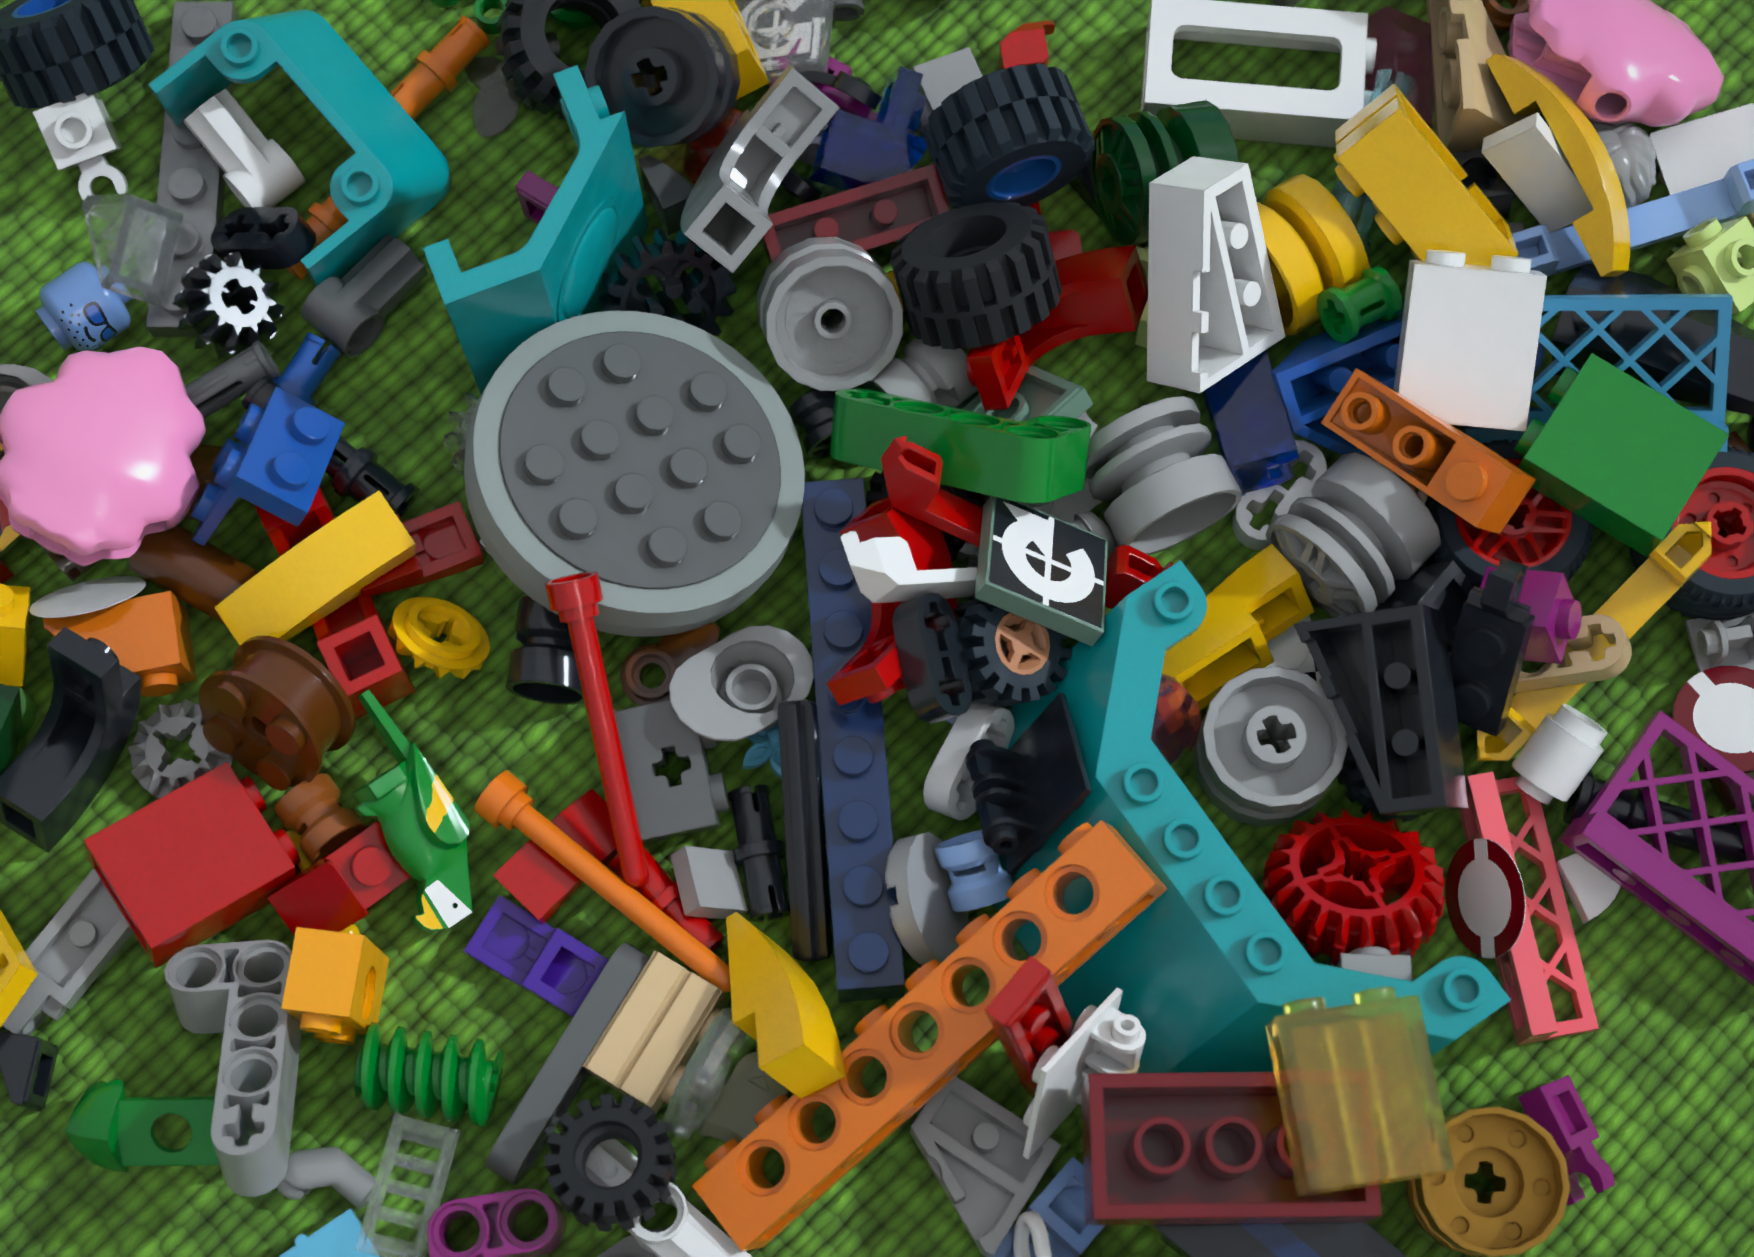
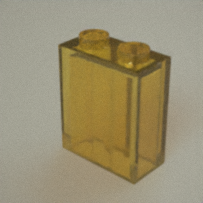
M1379 987L1353 993V1004L1326 1008L1324 997L1294 1000L1282 1004L1283 1015H1276L1265 1026L1298 1197L1435 1177L1455 1169L1419 995L1396 998L1394 987Z

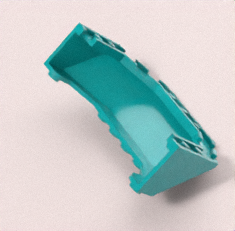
M1180 560L1121 600L1104 617V633L1093 646L1079 641L1071 648V660L1058 663L1068 672L1064 680L1053 682L1057 688L1050 695L1040 696L1039 700L1015 704L1010 707L1015 729L1008 750L1059 693L1065 694L1092 792L1085 798L1083 804L1070 814L1046 840L1044 846L1034 853L1015 875H1011L1013 883L1032 869L1037 868L1041 873L1045 871L1061 856V853L1057 850L1059 844L1077 827L1087 822L1094 827L1102 820L1113 826L1167 887L1163 894L1058 986L1067 1011L1075 1023L1089 1005L1092 1004L1098 1008L1117 987L1123 990L1118 1011L1135 1016L1146 1033V1040L1137 1073L1372 1071L1373 1095L1375 1097L1507 1004L1511 999L1482 963L1465 956L1447 958L1414 981L1313 962L1151 740L1165 652L1192 635L1201 626L1207 610V600L1203 589ZM999 855L1002 868L1008 871L1004 855ZM1087 877L1073 880L1064 892V903L1071 914H1079L1085 911L1092 903L1094 891ZM1007 898L992 905L999 912L1010 902V899ZM1031 922L1024 924L1016 931L1014 937L1028 957L1034 956L1040 949L1042 941L1039 928Z

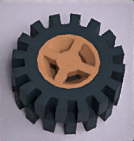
M975 594L968 597L970 601L960 603L954 612L961 617L956 620L972 692L977 691L974 701L983 705L993 703V707H1005L1039 700L1040 696L1050 695L1057 689L1053 682L1064 680L1068 670L1058 665V663L1071 660L1072 649L1062 648L1061 640L1071 637L975 598ZM1001 639L1005 645V651L1009 652L1007 657L1002 650Z

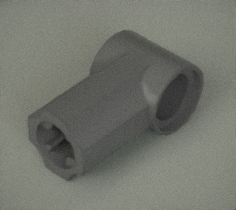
M387 234L342 279L338 276L330 277L317 285L303 304L302 318L346 356L356 357L366 351L377 340L383 330L385 316L428 275L425 265L400 239Z

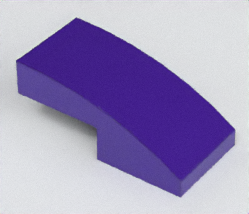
M501 895L497 897L463 953L571 1017H574L609 959L559 928L554 929L546 923L542 924L535 916Z

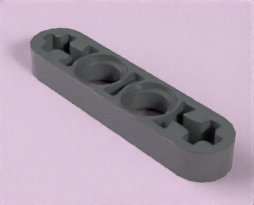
M628 942L622 943L613 953L495 1142L487 1158V1169L513 1185H517L526 1176L545 1147L551 1131H555L559 1124L558 1120L565 1114L587 1079L589 1073L583 1068V1064L650 959V955Z

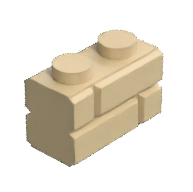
M654 951L586 1059L583 1068L590 1075L614 1090L635 1098L637 1104L642 1107L646 1104L655 1114L663 1102L673 1107L684 1093L693 1076V1071L685 1067L699 1044L710 1048L728 1019L729 1014L721 1009L726 1001L723 991L693 972L686 970L683 966L663 954Z

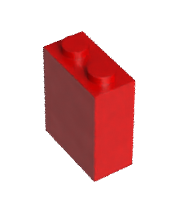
M228 762L84 839L89 863L97 873L155 969L167 963L175 953L182 949L202 943L270 904L266 897L296 876L294 865L301 860L293 842L282 828L272 832L261 815L263 811L267 810V807L257 786L249 776L239 780Z

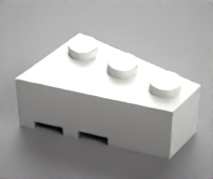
M1193 156L1149 182L1147 381L1201 393L1283 339L1285 332L1249 164Z

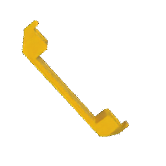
M1711 522L1678 524L1650 553L1649 558L1593 615L1601 614L1615 619L1622 626L1630 640L1710 557L1712 553ZM1604 634L1593 636V646L1587 649L1573 651L1567 643L1564 652L1566 657L1565 667L1573 664L1568 655L1570 652L1588 651L1594 661L1604 659L1605 648L1615 646V644H1609ZM1586 683L1516 693L1513 696L1507 722L1497 737L1477 730V761L1512 760L1525 746L1547 713L1555 715L1563 703L1567 704Z

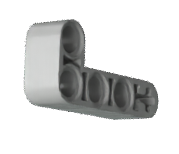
M275 940L201 944L186 947L174 954L164 970L165 980L178 1020L184 1029L199 1034L223 1033L211 1138L225 1183L232 1192L247 1197L264 1195L275 1189L285 1178L289 1161L302 1030L299 1029L300 1021L281 1009L292 951L287 945Z

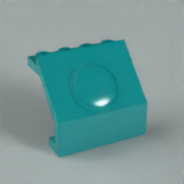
M578 65L554 73L553 76L562 99H559L562 112L579 152L527 244L513 254L464 272L460 271L448 239L423 247L481 395L495 371L507 356L528 338L557 322L579 315L603 312L599 303V297L608 292L601 280L603 273H618L619 271L612 256L618 252L630 257L635 252L632 238L638 236L642 239L649 227L625 110L610 116L600 87L596 85L587 89Z

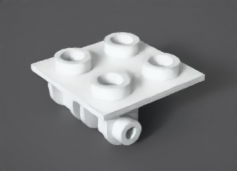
M1117 987L1098 1008L1092 1004L1089 1005L1077 1019L1072 1029L1071 1037L1061 1048L1055 1045L1050 1046L1039 1059L1032 1075V1081L1037 1083L1036 1094L1023 1119V1123L1028 1126L1023 1157L1029 1159L1078 1104L1082 1105L1081 1084L1088 1074L1138 1072L1146 1033L1135 1016L1118 1011L1123 992L1120 988Z

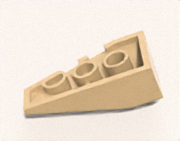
M1426 0L1436 135L1451 154L1482 148L1483 138L1528 117L1513 113L1485 61L1494 54L1506 56V53L1481 0Z

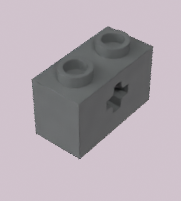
M670 700L615 711L642 842L648 844L722 828L719 813L730 810L727 788L722 772L711 774L706 750L717 747V741L697 735L682 724L673 711ZM674 752L684 762H691V769L681 773L682 784L676 786L666 776H659V769L669 765L668 754Z

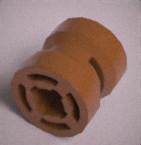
M326 773L318 774L310 783L304 780L293 787L279 800L274 809L286 829L296 830L299 835H302L300 848L312 864L366 827L354 809L342 808V804L339 801L341 792L329 774Z

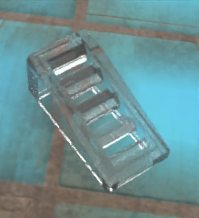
M398 1114L393 1115L355 1250L382 1257H425L428 1248V1223L433 1213L440 1206L460 1130ZM401 1139L440 1149L437 1161L434 1162L399 1153L398 1149ZM393 1166L432 1175L429 1189L390 1179ZM386 1192L425 1202L422 1215L382 1206ZM378 1219L417 1229L414 1243L374 1233Z

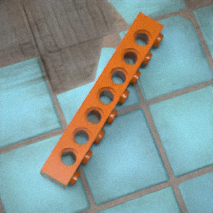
M1101 820L1094 827L1087 822L1073 830L1059 844L1057 850L1061 853V856L1042 873L1037 868L1032 869L1009 888L1006 896L1010 899V902L991 919L987 914H983L962 929L955 938L959 947L942 963L939 964L936 959H933L916 970L904 984L909 992L890 1009L884 1004L867 1014L854 1028L858 1038L841 1052L845 1077L802 1099L795 1094L790 1098L786 1094L776 1097L755 1115L753 1120L758 1127L740 1143L736 1139L729 1140L705 1160L704 1166L708 1172L697 1180L692 1187L741 1251L764 1248L999 1039L984 1010L1026 962V960L1022 961L1016 955L1013 948L1014 935L1021 926L1033 922L1039 928L1042 938L1041 946L1033 957L1051 971L1058 987L1167 890V887L1113 826ZM1087 877L1094 891L1092 903L1085 911L1079 914H1071L1064 903V892L1073 880ZM976 968H981L989 978V993L983 1002L972 1006L963 995V982L969 972ZM928 1013L937 1023L938 1036L934 1045L923 1052L915 1045L912 1030L916 1020L923 1014ZM876 1058L885 1067L887 1080L884 1089L873 1097L864 1088L862 1074L865 1066ZM822 1104H826L831 1108L836 1120L834 1132L826 1141L821 1140L815 1134L812 1125L813 1115ZM771 1149H775L780 1153L785 1164L783 1178L776 1186L772 1185L763 1173V1161Z

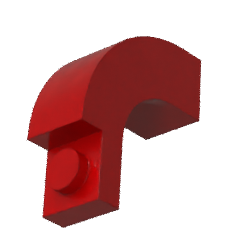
M1136 245L1093 250L1056 260L1055 263L1062 293L1059 295L1060 302L1057 307L1049 311L1050 315L1044 321L1033 325L1032 329L1021 335L1014 336L1000 343L972 348L968 352L966 359L967 376L970 384L973 387H977L985 411L1008 409L1030 366L1052 349L1087 336L1136 331L1148 300V287Z
M889 497L871 503L839 532L842 536V534L855 531L860 542L872 538L901 537L908 542L917 570L953 568L942 530L892 507ZM946 598L954 612L957 608V598ZM905 601L871 602L872 619L866 642L826 683L839 706L864 697L867 698L869 703H876L889 697L896 691L906 688L892 620L896 607L899 603Z

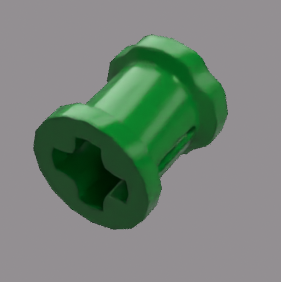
M1380 266L1366 269L1360 280L1342 289L1329 287L1321 291L1317 298V311L1322 325L1327 333L1340 343L1353 340L1358 335L1359 329L1377 320L1389 322L1397 318L1403 308L1402 295L1397 283L1391 278L1388 271Z

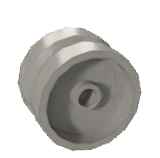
M838 237L808 238L785 248L766 268L757 291V319L777 364L796 382L820 391L852 389L874 379L893 360L903 335V307L892 282L880 264L861 246ZM833 310L834 316L828 319H821L825 311Z
M1280 666L1251 669L1228 681L1210 702L1205 717L1200 724L1193 749L1196 779L1210 803L1232 820L1257 827L1287 825L1311 812L1341 771L1348 747L1345 738L1347 732L1332 700L1327 699L1321 684L1309 675Z

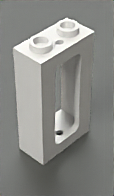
M1151 0L1146 29L1140 112L1148 110L1153 115H1156L1160 108L1208 100L1219 108L1229 124L1234 139L1336 148L1335 130L1374 100V91L1365 90V74L1373 73L1377 50V39L1367 37L1368 13L1213 0ZM1173 39L1340 53L1339 86L1334 90H1317L1179 78L1173 74L1171 69Z

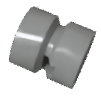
M916 338L903 348V360L893 357V360L874 379L863 383L866 390L884 392L953 408L958 407L978 391L977 387H973L969 382L966 371L967 355L962 348L952 350L942 349V346L931 347L923 344L922 339Z

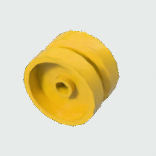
M1305 174L1294 175L1267 192L1263 204L1257 202L1285 336L1295 335L1320 319L1317 311V298L1321 291L1329 287L1342 289L1360 280L1363 272L1370 268L1364 244L1349 215L1333 194L1319 181Z

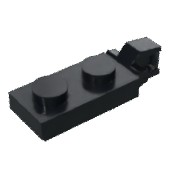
M1504 557L1501 558L1499 566L1494 571L1491 570L1489 572L1484 589L1474 586L1470 590L1468 599L1463 603L1450 653L1458 722L1494 737L1498 736L1507 722L1536 617L1531 614V606L1519 602L1528 566Z

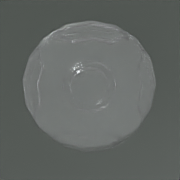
M723 1008L707 1029L690 1058L667 1107L663 1125L667 1132L682 1140L689 1139L693 1131L701 1127L728 1080L726 1075L732 1060V1056L727 1053L730 1052L736 1056L737 1052L740 1053L744 1046L747 1034L733 1024L731 1009Z

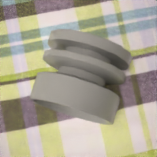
M1180 396L1165 398L1144 405L1119 417L1090 438L1085 478L1091 479L1089 490L1094 499L1100 501L1114 500L1104 512V518L1117 546L1129 545L1148 555L1163 551L1196 536L1216 524L1241 501L1242 492L1223 456L1217 454L1202 455L1211 444V433L1207 426L1199 424L1200 412L1193 399Z
M1356 452L1343 454L1315 481L1311 490L1313 498H1297L1291 504L1288 513L1276 518L1269 525L1266 532L1268 545L1273 544L1299 572L1309 599L1333 617L1374 612L1378 606L1377 603H1384L1395 589L1394 580L1409 579L1441 545L1439 528L1430 511L1416 493L1393 471L1373 458Z

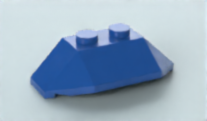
M1405 299L1402 300L1403 308L1397 318L1389 322L1377 320L1359 329L1358 335L1346 343L1334 340L1327 331L1302 341L1271 372L1289 431L1340 455L1356 452L1370 457L1321 424L1356 368L1392 390L1394 389Z

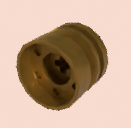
M1499 1106L1469 1109L1450 1115L1428 1127L1412 1147L1404 1174L1408 1206L1421 1229L1444 1248L1469 1256L1496 1257L1517 1255L1544 1242L1562 1220L1570 1192L1566 1159L1552 1135L1528 1115ZM1479 1165H1481L1483 1177L1493 1179L1494 1189L1493 1192L1482 1193L1480 1202H1477L1476 1190L1465 1188L1464 1179L1465 1175L1477 1173Z

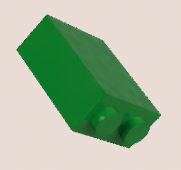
M1591 353L1580 372L1567 366L1547 397L1549 401L1558 406L1546 424L1534 418L1513 451L1524 457L1518 468L1537 479L1531 488L1645 557H1648L1663 541L1730 434Z

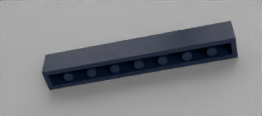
M864 478L805 482L802 503L839 1003L902 998L905 996L902 944L890 917V906L898 904L896 887L887 889V883L885 884V870L888 855L893 847L882 700L876 703H869L867 698L864 697L839 706L826 684L863 647L871 627V601L860 592L841 540V534L839 533L866 508Z

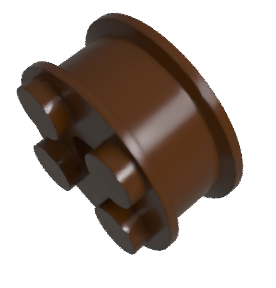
M255 636L244 641L235 652L233 667L230 670H222L211 674L202 683L199 690V706L206 723L203 727V734L208 743L219 752L230 754L242 766L259 776L267 785L279 791H284L288 787H295L304 780L310 783L320 772L322 755L325 752L335 751L345 746L355 731V715L352 705L336 678L308 652L276 637Z

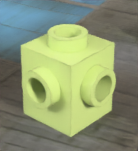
M1746 216L1724 223H1719L1716 217L1703 221L1683 235L1686 245L1666 259L1677 277L1678 287L1683 294H1731L1733 296L1732 314L1740 313L1754 302V228Z

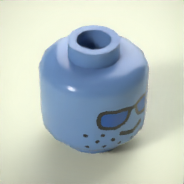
M82 261L42 286L39 292L42 306L36 309L35 312L64 351L72 346L80 352L85 350L95 351L130 326V314L124 304L134 297L112 267L101 273L93 264Z

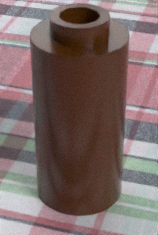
M180 525L166 531L145 535L136 553L130 557V569L165 591L171 590L177 598L225 625L214 607L259 573V571L208 541L204 546L192 541L194 533Z

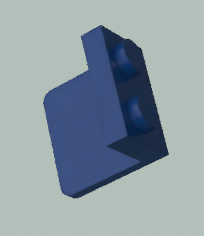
M277 386L262 408L251 403L234 433V437L240 441L237 443L228 438L210 471L216 474L213 482L217 483L216 486L208 482L191 511L190 516L200 521L192 541L204 546L238 496L298 527L309 512L345 423Z

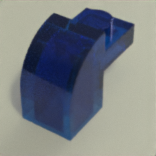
M900 66L887 80L876 121L838 109L823 128L809 179L847 191L906 173L912 169L927 149L925 138L907 133L908 129L916 130L924 111L926 96L918 93L923 74Z

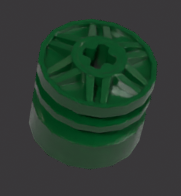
M1208 100L1160 108L1156 115L1147 110L1129 114L1128 116L1120 115L1101 119L1093 132L1095 150L1092 152L1093 158L1090 161V171L1094 198L1102 222L1111 237L1122 246L1147 242L1149 239V182L1193 156L1239 162L1232 132L1219 108Z

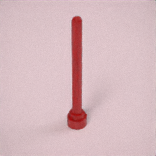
M598 572L567 575L545 583L551 611H558L560 622H567L622 876L629 886L640 887L647 882L649 870L594 616L600 614L597 602L604 599Z

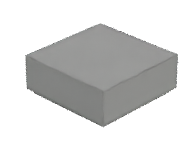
M684 846L670 855L685 916L726 919L727 916L735 912L742 915L748 911L737 866L734 862L733 851Z

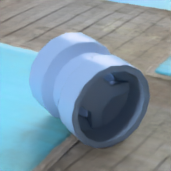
M983 829L947 839L934 847L939 866L949 873L951 885L947 893L954 912L975 910L1001 902L1008 898L1006 893L1014 884L1011 875L1002 868L999 854L995 853L992 848L984 843Z

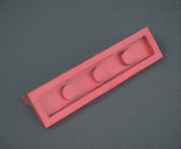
M1492 771L1469 775L1465 778L1468 808L1459 809L1466 842L1479 838L1492 840L1509 853L1515 864L1514 853L1518 852L1538 865L1542 879L1540 886L1531 899L1525 895V919L1517 942L1507 953L1495 958L1502 988L1511 999L1507 1003L1516 1045L1596 1031L1599 1029L1541 802L1527 794L1515 783L1519 776L1495 780ZM1520 793L1526 820L1516 836L1508 831L1499 796ZM1528 831L1530 832L1533 847L1523 841ZM1544 895H1546L1549 910L1539 904ZM1531 915H1534L1555 930L1558 946L1547 963L1540 959L1530 919ZM1561 958L1566 975L1555 969ZM1548 979L1571 993L1577 1019L1556 1022L1546 983Z

